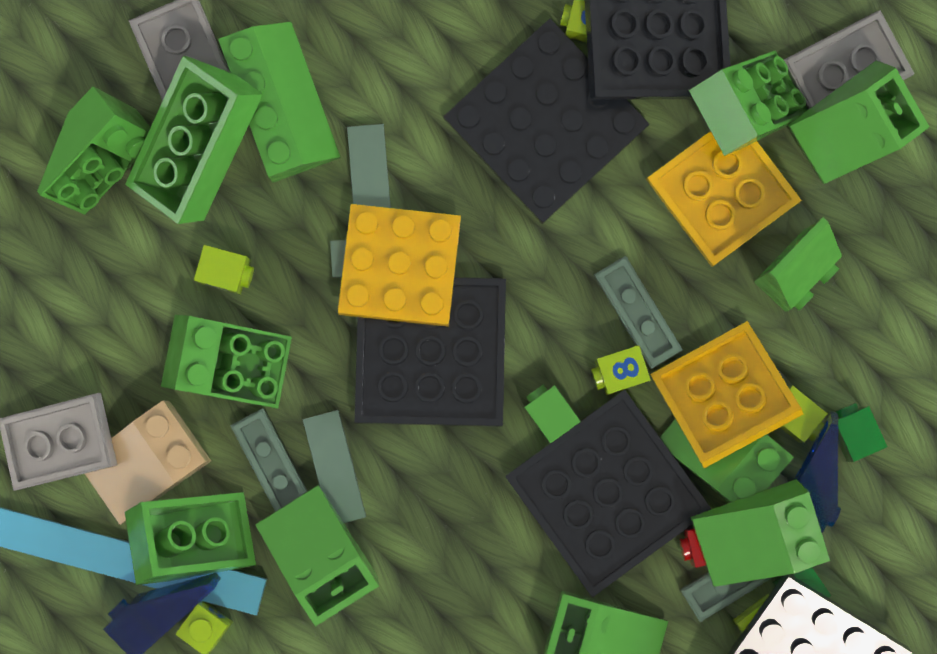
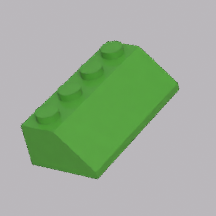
M291 22L252 26L218 39L230 73L237 75L263 93L249 126L266 173L272 183L341 158Z
M183 56L125 185L177 224L204 221L263 93L233 73L191 57Z

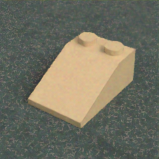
M163 400L111 438L117 466L85 473V475L121 525L126 522L125 511L140 502L156 501L210 463L211 459L172 403Z

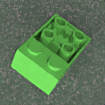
M776 50L722 69L689 90L724 156L788 126V124L808 110L803 94L796 89L788 74L787 64L778 56Z
M876 60L788 124V127L821 182L825 184L901 149L927 130L929 125L898 70L893 66Z
M92 86L68 112L37 192L40 196L85 215L98 204L101 197L134 164L151 127L137 109Z
M175 315L161 387L278 409L292 337L193 316Z
M319 484L255 524L295 597L315 627L379 587L378 575Z
M561 590L543 654H660L668 621Z

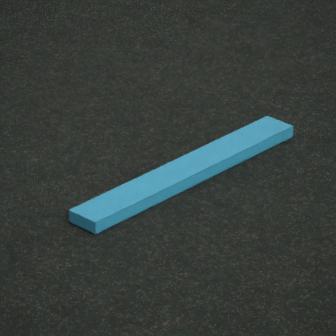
M0 507V547L135 583L129 541ZM228 570L180 580L143 585L258 615L267 578L237 570Z

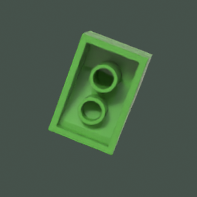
M822 217L805 228L754 281L785 312L793 307L798 311L803 308L814 296L810 289L819 280L825 284L839 270L835 263L842 257L829 222Z
M676 419L660 436V439L676 460L728 503L767 490L794 458L771 437L765 435L712 465L703 468Z
M797 479L691 517L714 587L795 574L830 561L810 493Z
M244 492L140 502L125 511L136 585L168 582L256 565Z

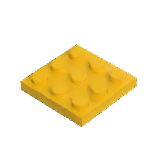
M711 131L646 179L711 267L802 201L757 141L724 156Z
M351 204L338 315L449 327L461 216Z
M748 321L650 374L703 468L712 465L803 415L800 405Z

